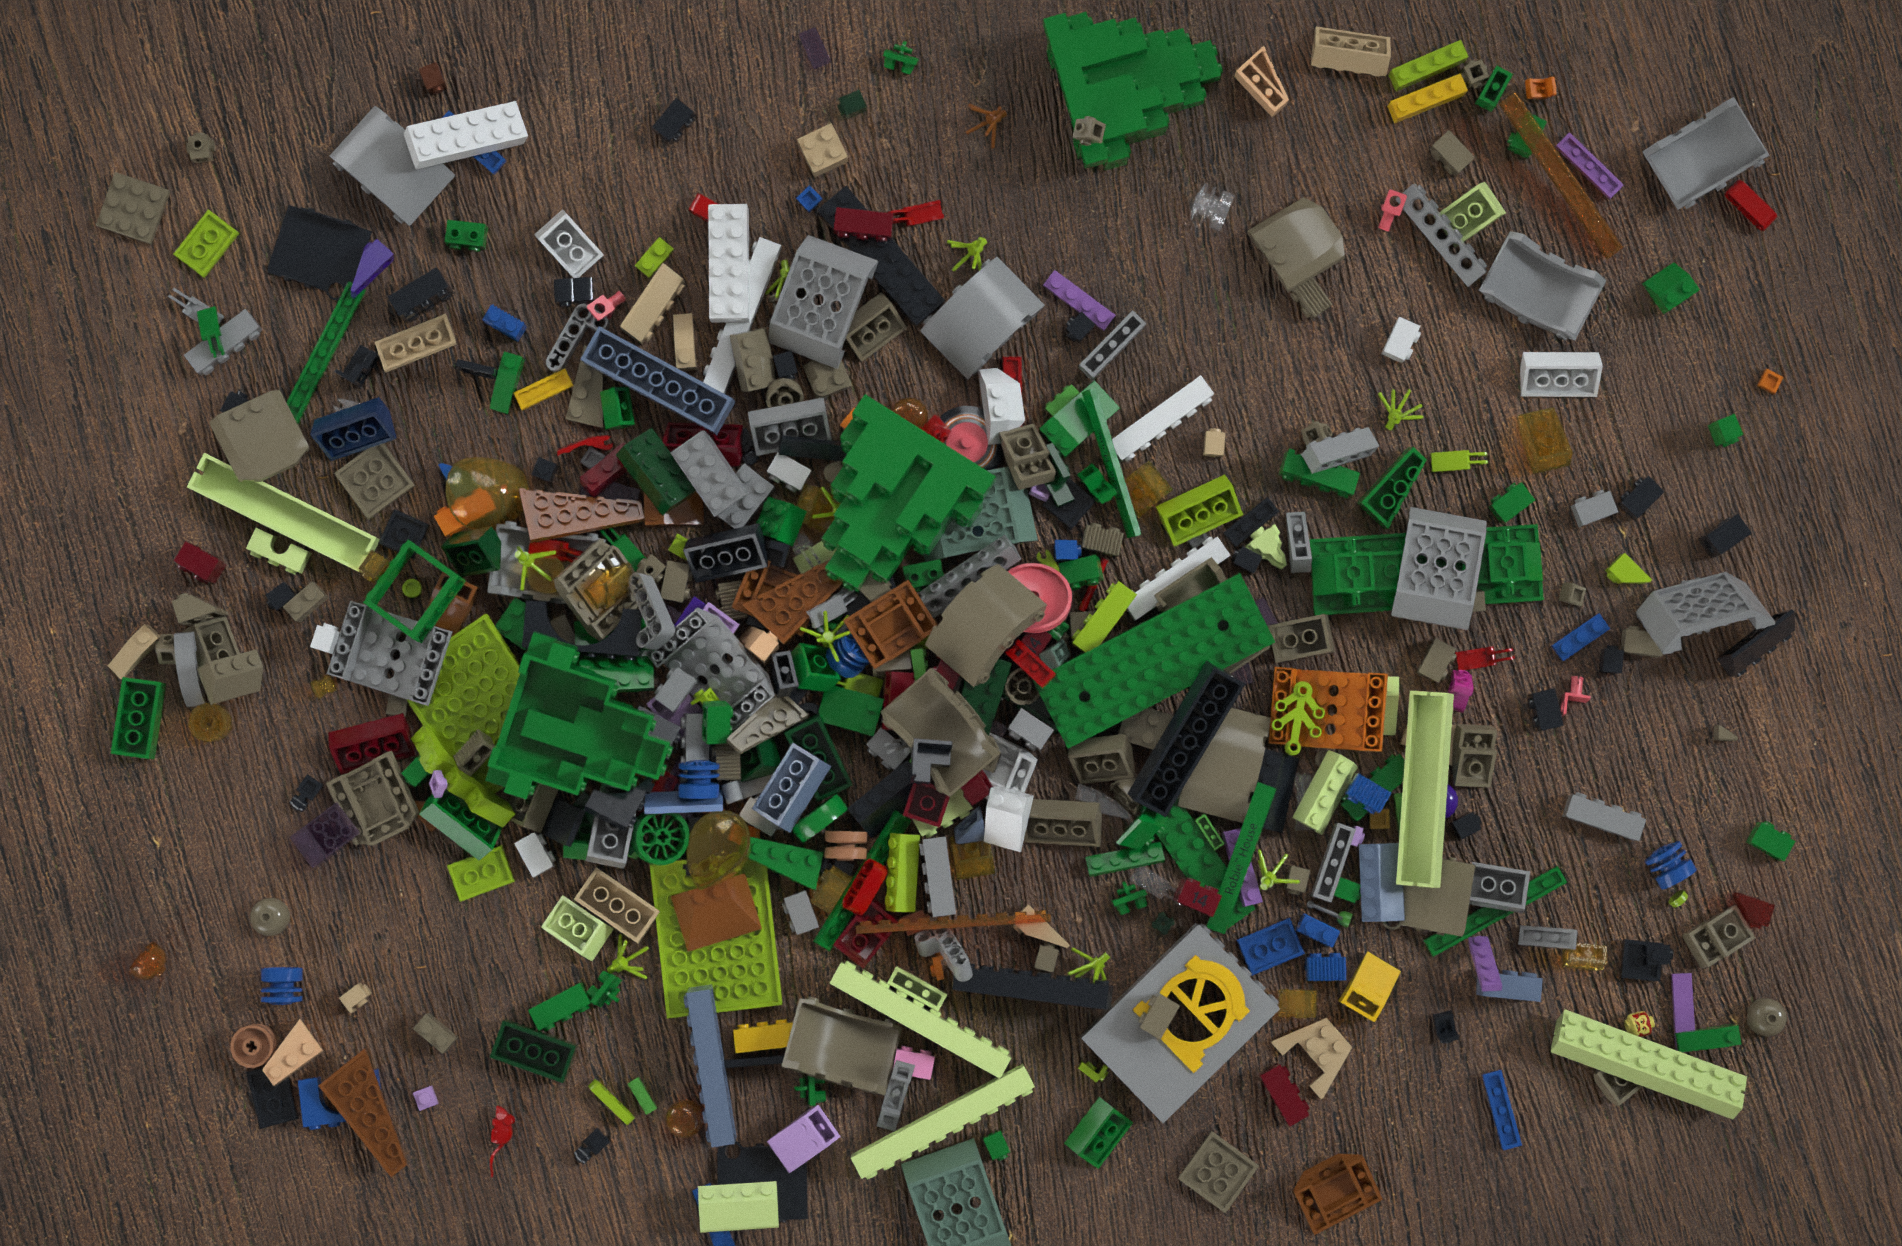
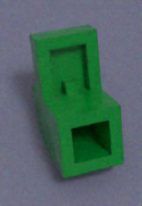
M1092 463L1077 474L1084 487L1097 503L1103 504L1108 502L1117 494L1114 487L1105 480L1099 469Z

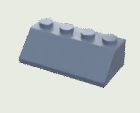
M792 743L752 809L782 829L791 832L831 766Z
M1399 843L1359 844L1362 922L1405 920L1404 886L1396 884Z

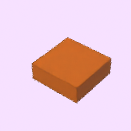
M1766 368L1757 387L1774 395L1783 376Z

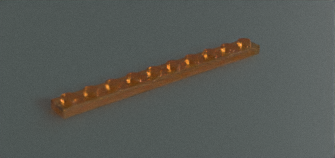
M1514 92L1501 101L1499 105L1603 256L1609 259L1623 248L1615 234L1518 94Z
M1046 910L1034 911L1035 915H1027V911L1015 912V916H1007V913H996V917H988V914H976V918L969 919L968 915H958L956 920H949V916L937 917L938 921H930V917L918 918V922H910V919H899V923H891V920H879V924L872 925L871 921H862L859 926H856V934L1051 922V914H1046Z

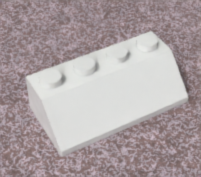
M1523 352L1520 367L1521 396L1597 397L1603 367L1599 352Z

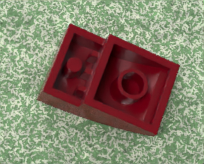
M873 898L866 912L861 916L856 915L833 944L863 969L901 922L900 918L891 911L885 910L886 907L875 898Z

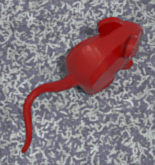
M498 1105L496 1106V1117L492 1119L494 1128L491 1132V1142L499 1145L490 1157L491 1178L493 1177L494 1156L511 1140L513 1135L512 1124L515 1122L514 1116Z

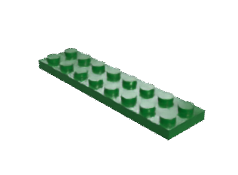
M1177 798L1167 814L1168 819L1164 823L1166 828L1159 835L1155 834L1186 878L1189 877L1201 882V887L1209 885L1216 888L1219 893L1227 867L1213 850L1187 810L1177 806ZM1143 806L1139 811L1142 813L1146 807ZM1239 896L1228 928L1254 911L1255 907L1253 905L1243 907Z

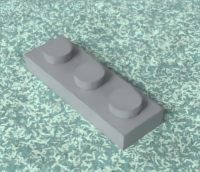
M1520 925L1518 945L1576 950L1577 930Z

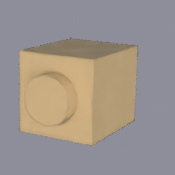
M1211 428L1210 431L1205 432L1203 456L1222 458L1224 456L1225 433L1221 432V429Z

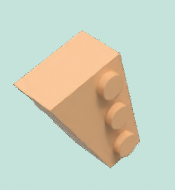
M1264 46L1236 70L1234 77L1272 118L1287 105L1289 99L1280 79L1276 75L1274 66L1270 62Z
M748 626L738 639L764 667L768 664L771 654L777 653L779 650L778 638L770 631L766 633L753 626Z
M299 1019L262 1070L273 1086H276L321 1054L323 1049L303 1021Z

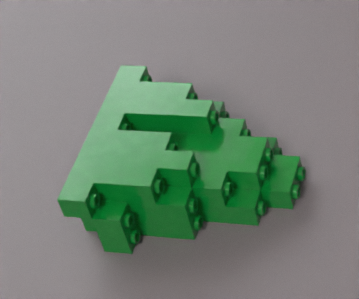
M1087 12L1068 17L1066 13L1043 19L1042 24L1048 41L1046 53L1051 69L1056 68L1073 129L1075 128L1076 119H1084L1085 116L1094 117L1096 120L1106 124L1102 143H1091V146L1081 145L1079 140L1073 138L1077 158H1082L1085 169L1103 164L1106 171L1127 165L1130 158L1129 154H1131L1129 144L1165 135L1168 124H1170L1168 114L1202 105L1205 100L1204 98L1207 96L1205 88L1201 87V85L1219 81L1221 74H1223L1221 63H1217L1216 56H1218L1216 46L1212 45L1211 40L1191 45L1189 34L1184 32V28L1164 33L1162 29L1143 34L1142 25L1140 22L1137 23L1136 17L1117 23L1114 18L1093 24L1092 17H1088Z
M864 394L852 412L853 418L840 436L842 450L847 455L843 460L842 469L830 486L833 499L841 504L834 513L833 522L822 537L823 546L831 552L836 551L825 567L826 575L834 581L838 579L843 582V586L851 592L853 590L858 592L870 574H873L872 578L876 581L888 583L912 546H914L913 549L921 555L925 553L929 556L953 518L956 519L955 522L958 525L970 528L983 509V499L996 481L995 475Z
M535 631L533 632L528 650L523 655L518 670L520 675L498 742L493 747L487 765L489 770L485 781L505 787L504 793L527 799L530 795L534 794L537 783L579 795L580 791L584 792L588 778L630 791L631 787L635 788L638 780V776H635L636 773L656 780L659 779V776H664L667 765H664L666 757L670 758L673 746H670V740L649 734V731H654L657 722L653 720L655 715L612 699L616 697L619 688L616 685L617 680L575 665L580 655V652H577V646L558 641L557 638Z

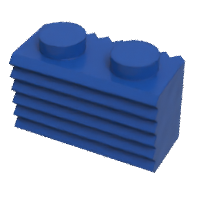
M494 304L490 305L482 319L485 324L517 342L527 328L524 322L494 306Z
M1356 773L1345 794L1348 795L1347 799L1354 804L1360 802L1365 805L1363 809L1374 814L1375 812H1381L1391 792L1361 774Z
M1302 914L1296 927V932H1300L1330 948L1334 946L1340 934L1339 930L1307 914Z
M1310 953V957H1305L1306 981L1346 980V957L1341 956V953H1329V957H1322L1321 953Z

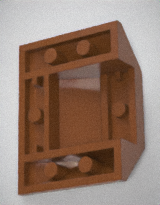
M768 561V567L746 572L731 608L752 616L742 606L743 603L749 602L762 593L774 589L776 586L797 576V574L771 565L770 561ZM810 619L802 627L807 628ZM800 629L796 632V634L801 636L805 633Z
M909 580L843 620L874 670L926 639L933 627L937 625Z
M745 873L671 896L688 952L762 929Z
M1338 1153L1305 1170L1293 1190L1314 1235L1383 1200L1363 1155Z

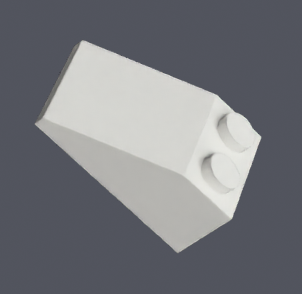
M563 209L534 234L573 278H579L604 255Z
M1001 786L991 787L986 806L984 842L1021 852L1034 796Z

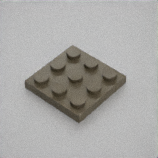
M115 172L96 226L152 245L171 191Z
M384 443L366 449L334 473L368 520L415 487V484Z
M1211 1131L1178 1179L1226 1213L1259 1165Z

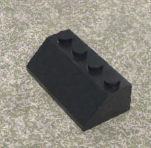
M760 523L687 540L683 548L695 583L768 567L766 540Z
M1267 749L1264 752L1257 783L1277 788L1263 829L1283 833L1299 758Z
M908 760L848 807V811L871 839L884 829L895 810L901 814L904 813L913 783H910L911 764Z

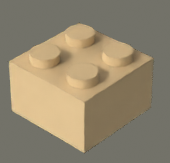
M832 123L797 139L801 152L814 178L849 162Z

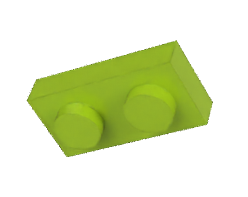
M659 237L635 264V267L650 279L662 263L673 253L674 249Z

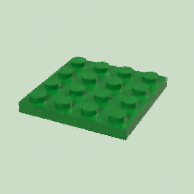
M643 619V629H644V628L646 627V624H645V621H644V619ZM574 621L576 645H591L600 642L588 634L580 621ZM641 648L640 658H635V661L623 660L622 656H616L615 659H605L604 655L596 654V658L584 657L585 653H580L576 665L617 680L616 685L619 686L617 693L655 691L654 663L645 654L649 649Z

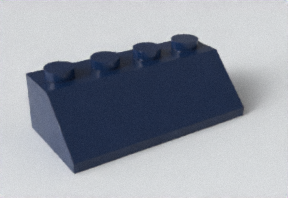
M380 397L315 419L310 433L311 437L330 461L396 439L390 411Z

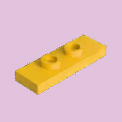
M564 368L513 394L523 411L574 385Z

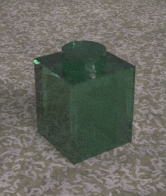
M860 90L838 98V111L841 116H845L846 120L867 111V106Z

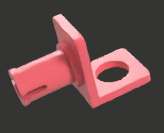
M1391 189L1388 191L1385 202L1381 205L1384 213L1378 228L1390 231L1394 216H1400L1407 199L1406 194ZM1392 196H1398L1401 199V203L1396 207L1392 206L1389 202Z
M620 291L608 299L601 295L590 303L587 309L597 321L604 317H607L609 320L612 318L615 307L625 302L626 299ZM597 305L602 313H597L594 310V306Z
M1572 676L1570 693L1565 692L1561 696L1560 711L1562 718L1566 715L1568 700L1587 703L1591 699V696L1582 694L1583 677L1578 679V676Z

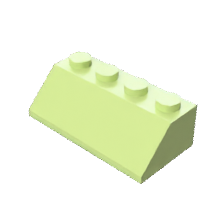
M1328 750L1292 818L1323 835L1358 769L1357 765L1341 754Z
M776 1181L698 1186L700 1233L779 1228Z

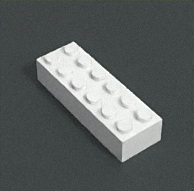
M513 101L406 127L404 137L417 170L522 145L525 143L528 134L517 103Z
M747 204L708 205L709 319L711 323L750 322L749 208Z

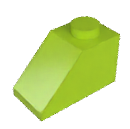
M1626 553L1620 554L1605 570L1608 573L1607 577L1613 583L1646 584L1652 580Z

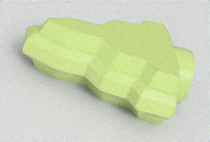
M1275 524L1266 530L1260 527L1250 535L1252 541L1245 546L1246 548L1263 556L1262 559H1267L1271 565L1279 569H1283L1287 565L1285 554L1281 550L1280 532Z

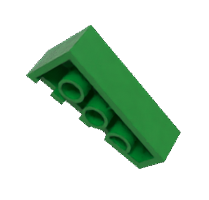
M1407 447L1356 503L1383 529H1389L1393 518L1401 508L1403 500L1407 497L1412 484L1416 481L1427 459L1416 448Z
M1289 448L1284 454L1278 475L1282 476L1283 480L1289 482L1297 480L1303 486L1311 487L1314 485L1319 487L1318 490L1330 493V491L1337 492V496L1348 498V496L1352 497L1355 493L1360 473L1342 466H1336L1312 474L1302 455H1295V450Z
M744 836L741 856L807 889L816 891L824 852Z

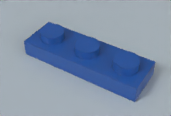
M1598 613L1551 645L1560 660L1564 661L1610 628L1600 613Z

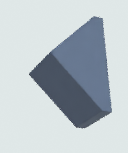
M978 806L954 828L955 842L957 844L984 841L985 831L981 807Z

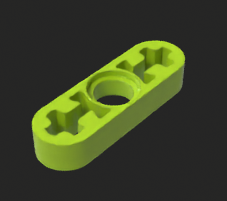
M594 1079L588 1085L589 1089L625 1124L629 1125L635 1119L634 1115L598 1080Z

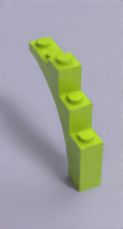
M423 725L414 734L411 740L421 756L419 761L424 770L430 774H433L434 770H441L443 777L447 780V790L464 799L471 812L502 828L512 819L515 812L509 802L488 790L472 776L470 777L459 770L455 760L441 746L428 727Z

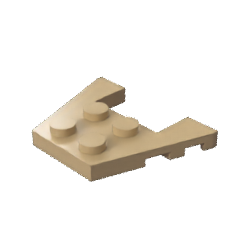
M1327 1018L1318 1020L1271 1041L1272 1045L1282 1056L1296 1043H1299L1320 1067L1323 1074L1309 1085L1320 1099L1324 1098L1352 1049V1046Z

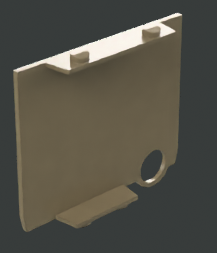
M1453 857L1448 859L1442 858L1440 888L1403 885L1405 920L1400 921L1396 927L1388 926L1385 921L1382 922L1383 925L1391 930L1404 925L1414 927L1417 931L1425 929L1435 931L1438 935L1446 933L1463 937L1476 865L1456 861V858Z

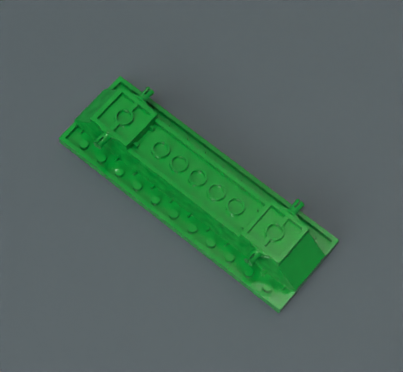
M1538 524L1486 527L1477 589L1484 591L1485 605L1543 601V574ZM1406 533L1309 539L1312 555L1311 582L1314 616L1321 614L1336 615L1392 611ZM1423 555L1416 558L1420 564L1427 562V558ZM1443 559L1436 560V565L1443 568L1446 566V562ZM1463 563L1455 564V568L1458 571L1466 569Z
M1238 573L1052 669L1056 676L1044 688H1041L1033 679L1032 681L1069 749L1191 686L1206 661L1221 669H1225L1275 643V640L1241 574Z

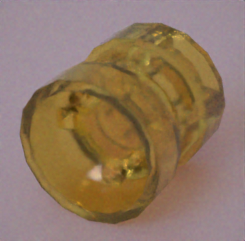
M328 674L324 675L321 680L310 682L318 699L325 697L327 693L337 691L331 676Z

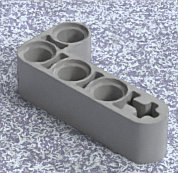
M580 304L575 308L549 353L546 365L551 372L556 373L566 367L588 327L594 331L598 329L596 327L597 320L590 312L586 318L579 317V313L582 310H588V305ZM604 317L605 325L602 328L608 330L610 322L607 317ZM573 326L579 327V332L575 335L570 334V329ZM563 343L570 344L567 351L560 350ZM558 360L560 365H555L553 368L552 361L556 362Z
M636 572L630 575L628 584L646 624V627L637 634L636 643L640 648L657 650L673 637L675 627L653 577Z
M774 773L748 782L736 780L722 785L721 789L727 805L761 794Z
M937 924L915 935L914 939L920 956L927 957L940 952L958 981L964 982L972 978L973 972L969 958L947 924Z

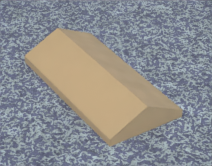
M446 314L375 342L385 373L457 344Z

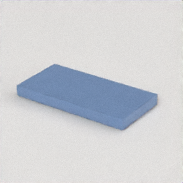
M719 790L718 798L711 799L678 797V791L645 794L644 814L723 811L722 790Z

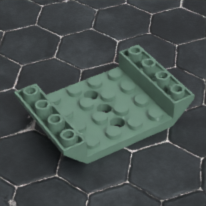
M1009 467L988 470V472L996 476V481L983 499V509L970 528L958 525L955 522L956 519L953 518L929 556L925 553L923 554L925 562L938 559L944 560L947 557L980 551L1004 534L1012 544L1038 541L1027 488L1018 490ZM976 526H980L984 530L983 535L980 537L975 536L972 532Z
M974 1138L901 1164L928 1246H1011ZM972 1197L980 1198V1206L972 1207L970 1199ZM955 1203H959L963 1207L962 1212L959 1214H955L951 1210L952 1205ZM935 1210L943 1211L944 1218L938 1221L933 1218Z

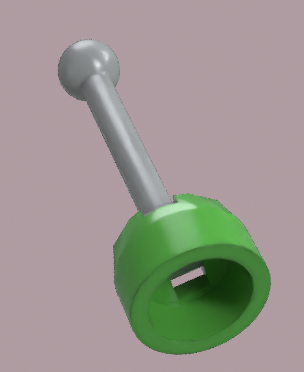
M1313 901L1307 902L1308 908H1315L1337 917V922L1341 926L1348 927L1353 915L1352 913L1342 911L1337 914L1314 904Z

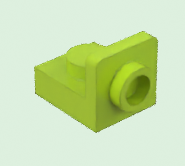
M711 688L705 691L700 689L693 695L694 699L690 704L693 706L701 701L703 705V701L720 700Z
M1082 1061L1078 1065V1069L1096 1083L1098 1080L1102 1082L1109 1073L1106 1071L1108 1066L1105 1064L1098 1073L1095 1072L1097 1068L1089 1061L1086 1064Z

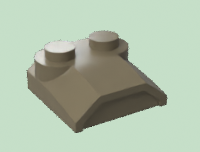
M815 360L803 365L816 399L827 398L852 387L842 360L838 369Z
M1598 1069L1593 1074L1596 1084L1606 1098L1615 1106H1620L1643 1087Z

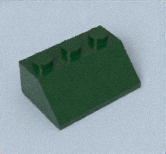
M492 526L453 533L440 546L461 577L494 572L500 569L501 540Z
M774 736L740 754L741 782L762 778L775 772L781 761Z

